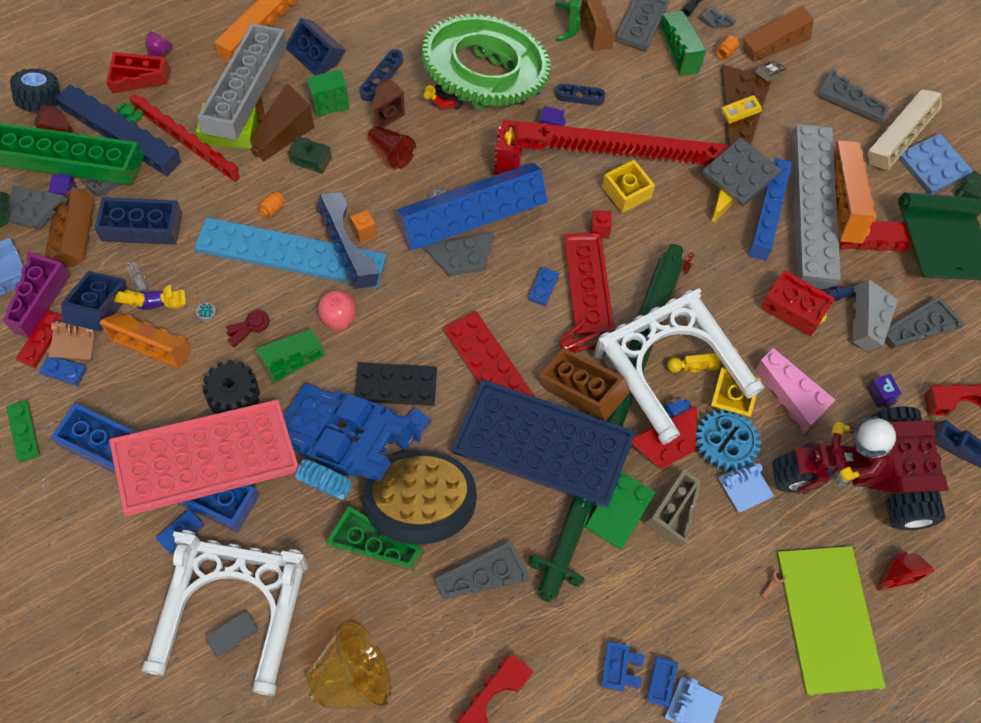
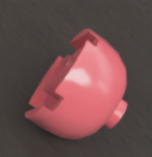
M329 291L323 295L318 304L320 321L330 329H344L356 319L357 309L355 301L350 294L344 291Z

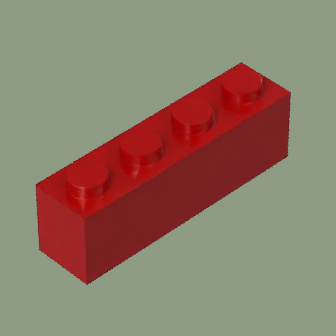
M872 222L870 233L865 237L863 244L841 242L838 232L839 248L843 250H892L903 252L907 251L911 245L904 222Z

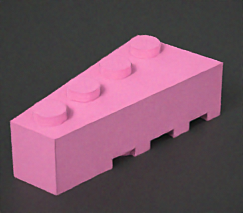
M774 348L760 361L755 369L767 387L776 394L779 403L783 404L789 411V416L792 420L798 423L803 434L815 424L835 401L832 396Z

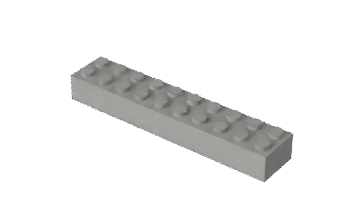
M797 124L791 136L796 276L818 289L829 290L837 286L841 280L833 131L831 127Z

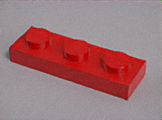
M47 310L15 359L22 364L36 369L51 345L53 336L52 322H63L62 315Z

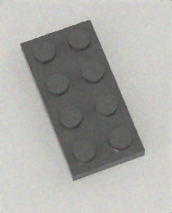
M634 0L616 35V41L647 51L670 1Z

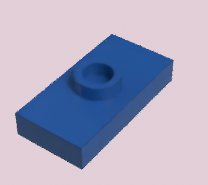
M189 509L159 534L156 539L171 555L177 547L174 541V532L182 533V530H187L196 534L204 525Z
M658 656L655 657L646 702L665 708L669 707L678 666L677 662Z

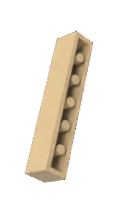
M922 89L914 96L910 104L896 117L885 133L869 148L867 153L869 165L889 170L942 108V93Z

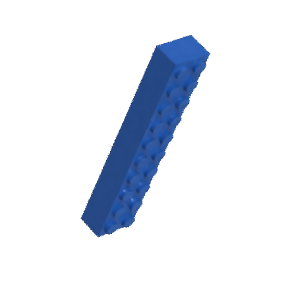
M74 403L51 436V439L60 448L116 474L109 439L138 432ZM247 485L177 504L238 533L258 500L259 494L256 488Z

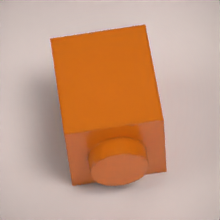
M368 210L350 217L352 230L360 243L377 236L375 222Z

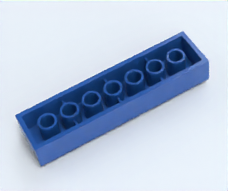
M532 162L396 210L405 243L413 251L548 203L542 169Z

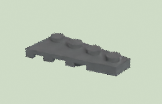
M832 68L818 96L882 123L890 107L874 96L866 95L861 87L853 86L849 83V79L846 77L841 78L836 74L837 71Z
M939 296L891 325L885 340L892 348H896L963 328L965 323Z
M511 541L434 579L444 600L531 580Z

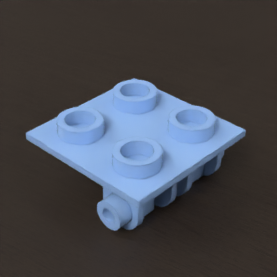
M752 461L749 467L745 465L742 469L737 468L735 472L730 471L718 477L738 513L774 497L760 473L763 470L760 463L756 464Z
M681 677L665 719L673 723H713L723 697L698 685L696 679L690 678L688 680Z

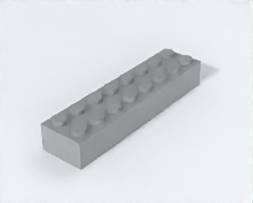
M251 23L198 115L202 133L233 140L238 139L287 47L285 30Z

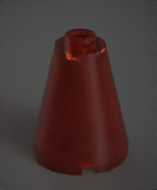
M379 126L373 127L368 132V141L391 168L402 169L413 159L414 155L412 152L413 148L416 150V143L412 137Z

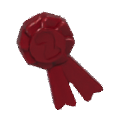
M256 309L248 314L245 322L226 326L228 330L227 335L230 337L227 341L233 347H236L251 332L260 333L266 330L270 323L269 316L265 311Z

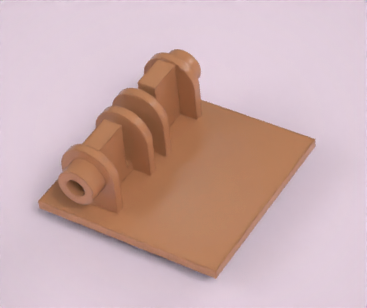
M61 321L52 322L53 336L49 357L91 360L95 330L74 326Z

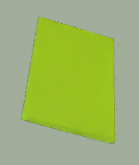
M853 547L777 552L782 578L786 576L783 584L806 695L812 696L814 694L873 689L882 690L886 688Z

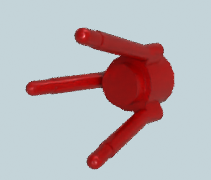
M584 319L568 333L562 335V340L559 341L561 349L565 348L574 353L596 348L597 343L579 347V344L600 336L601 332L591 334L580 340H576L574 336L570 337L586 323Z

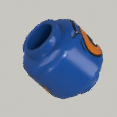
M676 396L665 402L662 406L668 416L672 417L689 409L691 404L688 400Z

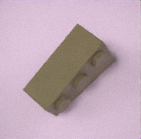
M685 469L675 475L645 521L647 526L677 548L684 546L688 542L687 536L689 527L692 524V514L694 506H696L701 481Z

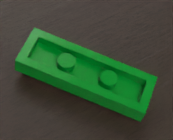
M25 400L6 406L17 461L22 463L41 457L29 402Z

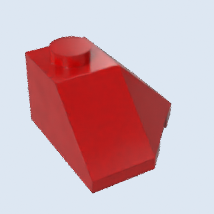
M907 551L895 554V558L888 562L877 589L882 591L917 583L935 571L917 553L908 554Z

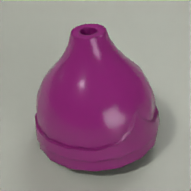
M149 31L145 39L148 56H164L173 46L171 42L152 31Z

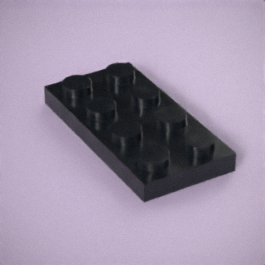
M358 362L355 396L373 403L435 406L437 367Z

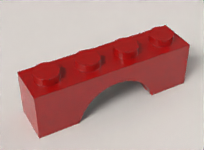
M936 384L931 386L924 394L928 415L948 416L956 409L957 403L960 401H969L981 408V384L962 386L961 384L943 386L942 384Z
M513 654L509 658L505 656L497 666L500 669L495 676L491 674L483 684L486 688L481 694L477 692L469 702L471 705L466 713L462 711L454 722L489 723L486 715V707L489 700L501 691L519 692L531 677L533 670Z

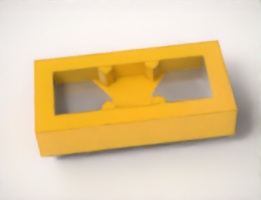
M753 95L723 106L721 112L730 124L761 112L762 107Z

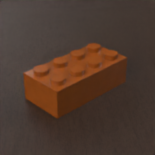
M562 348L538 375L545 390L604 421L609 418L630 393L625 377L565 348Z

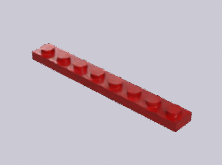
M135 93L129 97L135 110H141L143 116L233 182L236 183L240 179L239 169L235 163L227 161L221 153L213 151L210 145L202 143L195 134L187 132L181 124H176L169 115L165 116L156 106H151L144 97L140 98Z

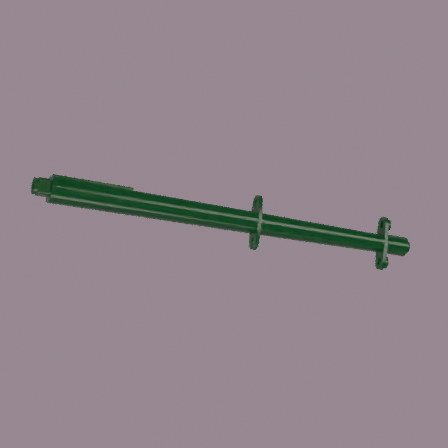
M670 244L667 251L661 255L638 316H645L653 308H661L671 300L684 266V261L681 258L683 254L681 246ZM648 328L640 332V334L647 338L650 334V329ZM633 339L628 349L639 351L642 345L638 340ZM654 344L648 348L643 356L642 372H644ZM628 357L635 368L637 358ZM631 391L606 420L607 422L623 427L634 398ZM573 497L550 562L536 556H529L528 565L531 568L537 570L544 569L536 591L540 595L539 598L546 602L557 600L564 578L568 579L569 584L580 587L584 583V577L568 570L591 511L592 503Z

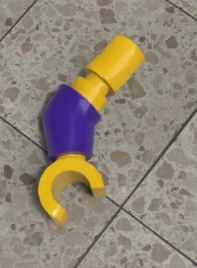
M168 285L163 288V293L161 291H141L140 293L130 290L119 291L115 296L114 302L137 306L138 309L152 310L164 305L175 309L183 307L186 303L184 290L179 289L172 292V286Z

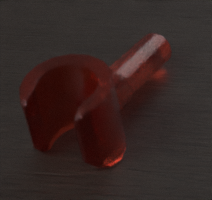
M692 252L686 260H683L685 275L688 274L692 267L691 260L694 256Z

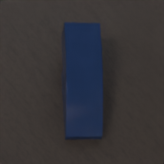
M947 420L935 423L934 440L936 445L964 461L981 467L980 439L968 430L960 431Z

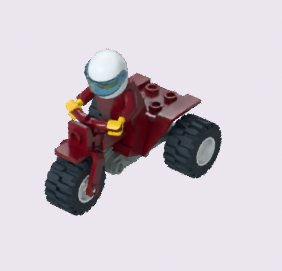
M907 406L892 407L881 410L861 422H852L849 425L836 422L832 429L831 446H825L824 442H809L772 461L775 485L780 491L808 494L810 491L826 485L829 482L828 471L833 469L834 479L838 486H848L853 483V486H857L859 489L867 487L873 490L896 493L885 501L892 528L918 530L935 526L946 519L940 492L949 491L946 476L942 472L941 456L937 452L934 440L935 431L932 420L922 421L921 412L917 408ZM844 432L854 433V445H840Z

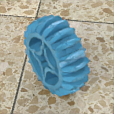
M302 460L296 469V479L325 494L338 499H345L346 495L350 492L352 482L348 478L315 462Z

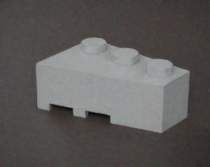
M870 279L854 286L856 302L853 303V309H856V319H853V343L866 352L884 345L898 302L897 298Z

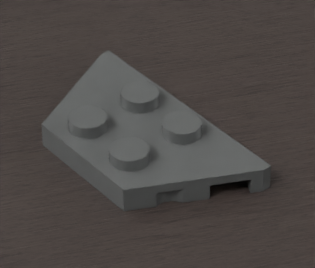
M13 186L8 220L13 224L40 229L56 213L54 208L60 202L65 204L68 198L60 194Z
M489 232L432 243L424 246V251L434 258V262L442 267L448 277L482 271L486 268L494 233Z

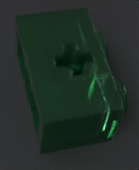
M298 136L288 151L291 164L321 174L325 172L332 159L329 146Z

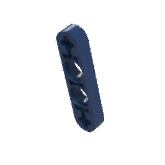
M391 50L361 85L360 97L362 100L372 101L375 97L376 87L382 82L391 79L403 64V53L400 50ZM385 67H388V68H390L391 70L388 71V72H385V71H383L382 69L385 68ZM374 79L382 80L380 83L373 82Z

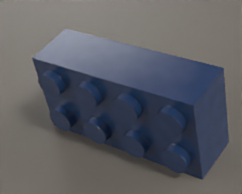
M102 197L95 231L101 241L177 245L182 211L176 200Z

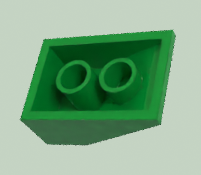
M621 472L608 509L597 506L585 528L619 550H622L656 492Z

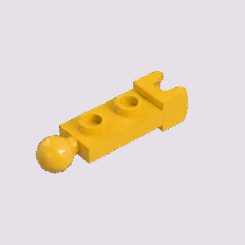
M716 353L685 356L684 360L674 357L667 362V368L672 373H677L681 369H683V372L690 371L691 373L704 369L713 371L721 367L726 369Z

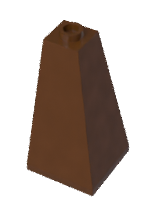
M289 84L284 86L250 139L252 146L250 149L253 155L259 157L263 162L314 129L310 104Z

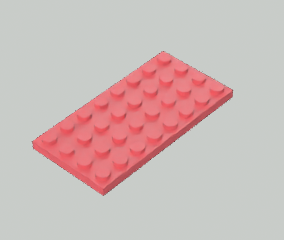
M278 400L109 439L125 517L296 473L298 468Z

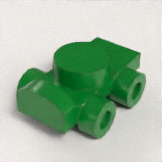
M122 102L116 108L117 112L122 114L124 118L126 117L128 121L137 123L143 118L141 110L137 109L135 111V107L132 104L127 105Z

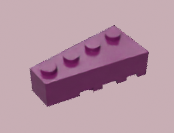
M31 252L27 253V263L22 267V276L20 282L16 284L15 296L11 298L3 320L13 333L27 338L30 337L70 276L61 262Z

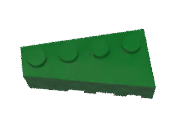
M683 11L663 14L661 28L679 76L699 74L701 66H703L706 52L705 47Z
M348 506L326 541L330 548L414 571L424 554L422 548L415 544H405L385 537L371 525L367 516Z

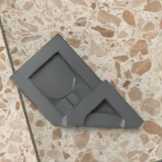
M711 6L699 18V20L711 28L729 27L736 23L727 13L722 16Z

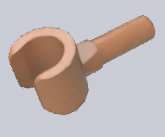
M776 570L770 576V583L761 594L763 598L766 599L775 586H779L785 581L786 576L781 580L777 579L776 573L779 570Z

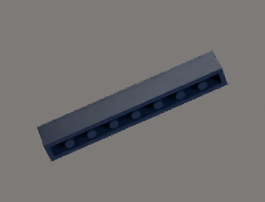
M69 84L55 97L61 110L103 137L138 142L144 155L143 162L166 177L182 163L179 151L175 147H169L162 139L155 138L146 129L142 130L135 122L126 120L119 112L115 113L106 104L99 103L95 97L85 94L82 89L75 88Z

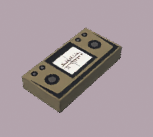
M774 59L759 66L755 72L769 82L785 74L787 68Z

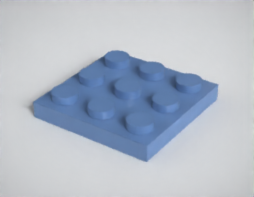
M941 134L906 149L899 157L901 163L928 194H934L971 176L974 172Z

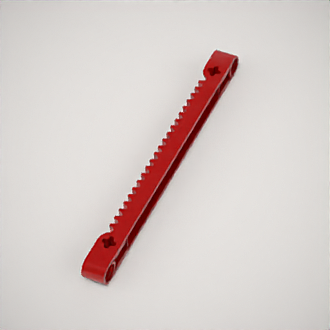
M519 122L513 127L515 146L522 149L543 150L547 145H550L552 150L557 146L558 150L564 147L565 151L571 148L572 152L577 148L580 153L584 149L586 153L591 150L593 154L598 151L600 155L603 152L609 155L611 152L613 156L618 153L620 157L623 154L629 157L631 154L633 158L638 155L640 159L645 156L647 160L651 156L653 160L658 157L659 161L664 158L666 162L669 159L672 162H675L677 159L679 163L684 160L686 164L689 161L691 164L697 161L703 167H707L730 147L728 144L532 122Z

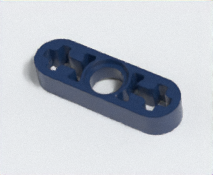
M564 83L559 84L555 92V97L559 101L595 106L602 105L606 95L605 91L601 88ZM582 92L585 96L578 97L576 93Z

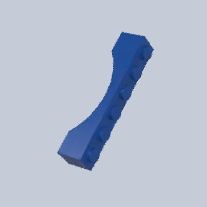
M776 157L773 163L781 169V174L765 188L763 204L748 254L750 257L764 261L767 260L773 247L792 162Z

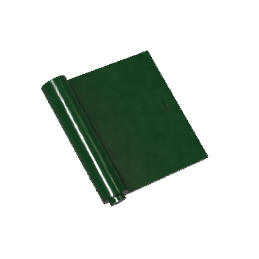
M902 193L898 199V205L922 278L981 280V228L977 219L981 214V198Z

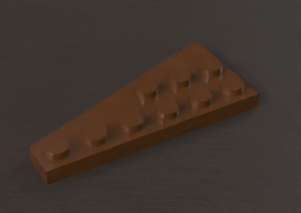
M723 64L721 70L723 73L724 106L754 95L763 109L771 81L767 82L757 74ZM761 112L730 124L726 122L728 145H733L739 138H742L751 145Z

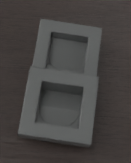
M245 612L215 630L205 640L217 658L234 649L239 642L256 634L258 628L248 612Z

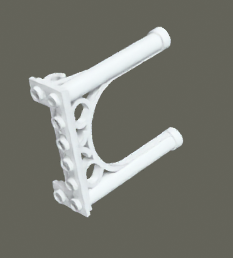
M700 288L685 292L677 300L675 298L669 300L661 308H653L649 314L645 316L640 315L627 325L625 323L620 325L612 333L606 332L599 337L594 352L595 358L598 357L599 360L604 358L606 365L611 371L617 370L621 376L625 377L629 390L659 434L658 438L663 445L677 438L680 432L643 376V356L656 341L675 334L696 336L713 348L747 399L757 395L765 388L761 381H757L701 301ZM686 316L688 326L678 325L674 318ZM670 318L669 325L659 324L660 322ZM649 328L650 334L647 338L640 334V332ZM633 339L638 340L642 348L639 351H632L627 348L626 343ZM628 357L637 358L635 368Z
M182 530V533L174 532L173 536L177 547L174 552L173 564L176 567L147 661H144L141 671L164 676L185 604L198 588L219 579H239L259 588L265 594L270 604V625L252 692L275 696L277 688L275 682L302 575L309 567L302 552L294 549H289L288 552L282 551L281 553L272 551L270 554L262 553V550L257 548L245 550L241 549L239 545L229 544L228 546H223L213 540H208L207 543L200 542L194 532ZM220 559L236 561V563L230 567H225V571H222L223 563ZM203 561H216L217 568L214 572L205 575L200 571V564ZM246 563L260 565L255 573V578L252 577L254 574L247 570ZM194 570L200 578L189 585ZM265 571L277 572L279 578L275 583L265 586L261 582V575ZM281 587L276 606V602L270 592Z

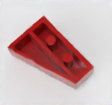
M113 52L106 84L112 94L168 84L171 68L165 57Z

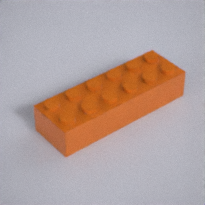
M838 140L834 149L839 238L841 242L863 244L865 237L870 233L871 223H874L876 219V211L873 210V198L870 195L871 187L868 186V174L865 171L866 163L863 162V150H861L860 142Z

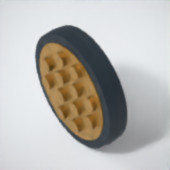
M432 451L402 453L388 459L391 464L380 481L367 478L363 500L367 518L379 533L397 542L421 545L448 539L460 532L469 523L475 511L477 491L472 474L460 461L442 453Z

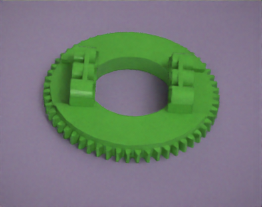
M461 14L460 18L454 16V19L448 17V21L443 19V22H438V25L430 28V32L428 31L427 35H425L421 51L422 62H424L426 71L429 72V76H432L438 85H441L442 90L449 95L455 92V96H458L463 102L472 100L473 105L478 109H484L487 105L502 106L520 103L528 98L531 99L532 95L536 96V93H539L544 85H546L551 64L550 59H548L547 50H544L541 42L537 41V37H532V33L527 34V30H521V26L515 27L516 23L509 24V20L503 22V18L497 20L494 16L491 19L489 15L485 18L482 14H480V17L476 14L473 17L467 14V17ZM474 45V52L479 58L486 57L494 65L501 64L509 73L497 76L476 73L465 67L459 61L456 54L461 49Z

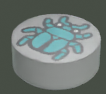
M204 302L197 307L196 314L202 322H210L215 319L217 310L212 303Z

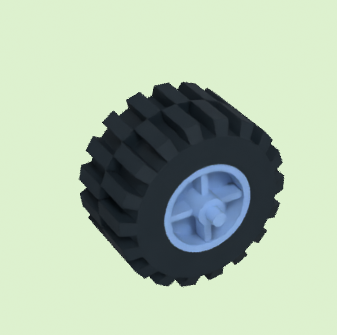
M28 68L17 71L15 75L11 76L12 99L19 108L26 109V111L43 112L51 110L58 105L55 97L59 94V84L57 77L52 72L38 68Z

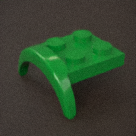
M569 0V3L557 1L555 6L566 10L570 14L569 31L556 38V41H563L574 37L580 29V0Z

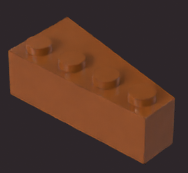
M802 5L745 37L743 48L751 59L756 62L811 40L814 19Z

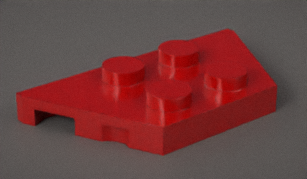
M691 406L689 409L670 417L680 432V435L671 442L663 445L658 438L659 434L652 426L635 435L632 445L660 469L695 452L696 406Z

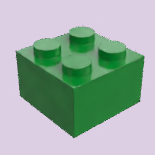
M341 70L307 77L310 100L316 117L350 109L347 85Z

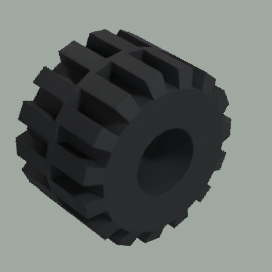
M227 360L225 365L222 362L217 363L218 368L214 369L211 367L208 370L210 376H204L203 381L205 385H202L206 401L214 414L259 403L258 395H260V390L255 374H253L249 366L245 367L243 362L238 361L237 364H234L233 360Z

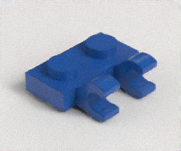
M607 642L601 688L624 692L625 686L639 689L642 677L626 675L627 663L642 667L644 655L629 652L630 645Z

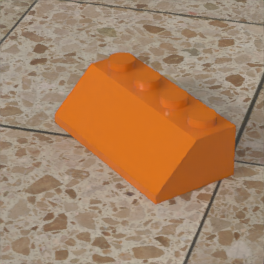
M116 313L101 319L99 322L110 341L177 369L181 368L191 352L186 338L179 335L177 337L173 336L162 328L160 330L156 329L148 322H139L128 314L124 316Z

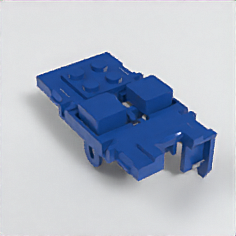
M306 383L283 416L293 450L299 452L304 458L335 469L345 476L357 477L360 474L368 479L380 481L391 464L386 456L381 455V452L386 454L388 452L385 447L387 442L393 444L391 436L394 437L403 450H406L412 439L419 443L421 441V434L411 419L398 414L395 415L391 408L386 409L385 406L345 393L343 395L341 391H337V393L327 390L323 391L321 388ZM339 421L348 424L345 429L337 426ZM361 427V429L364 431L363 434H356L358 428ZM353 438H360L358 442L353 441L351 444Z

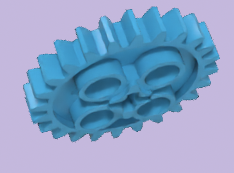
M720 409L719 413L713 410L711 416L706 414L705 418L700 420L696 428V446L700 447L698 453L705 454L702 459L706 460L709 458V466L716 463L717 470L720 466H724L725 472H727L729 467H731L733 472L736 471L737 467L740 469L744 468L745 465L749 467L752 461H755L761 450L758 447L762 443L758 440L761 434L755 433L758 427H751L753 420L746 421V416L740 417L739 414H732L729 411L725 413L722 409ZM721 425L727 426L728 429H724ZM735 427L738 428V430L734 433L733 437L728 441L722 452L719 453V448L722 446L723 442L728 438L731 431ZM738 436L743 437L745 441L740 440ZM710 439L716 440L718 444L712 443ZM727 451H732L735 455H730Z

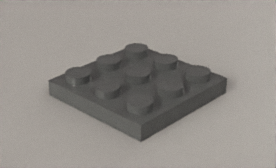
M739 138L709 164L702 174L743 207L780 175L781 169L745 140Z

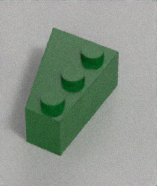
M312 329L256 348L261 366L273 384L325 356L323 346Z

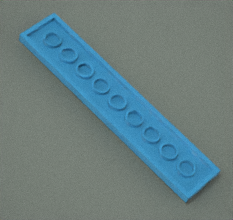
M206 217L195 245V251L203 254L352 284L348 280L346 269L342 267L339 254L335 251V245L331 242ZM358 248L374 260L380 272L377 285L368 287L378 289L387 254Z

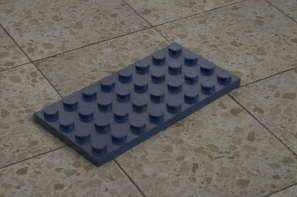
M482 380L451 452L608 509L636 431Z

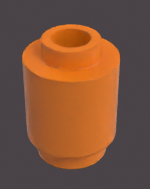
M727 35L717 46L716 55L720 59L726 60L730 58L738 49L740 43L737 37Z
M277 191L269 193L258 204V212L264 218H272L284 206V197Z

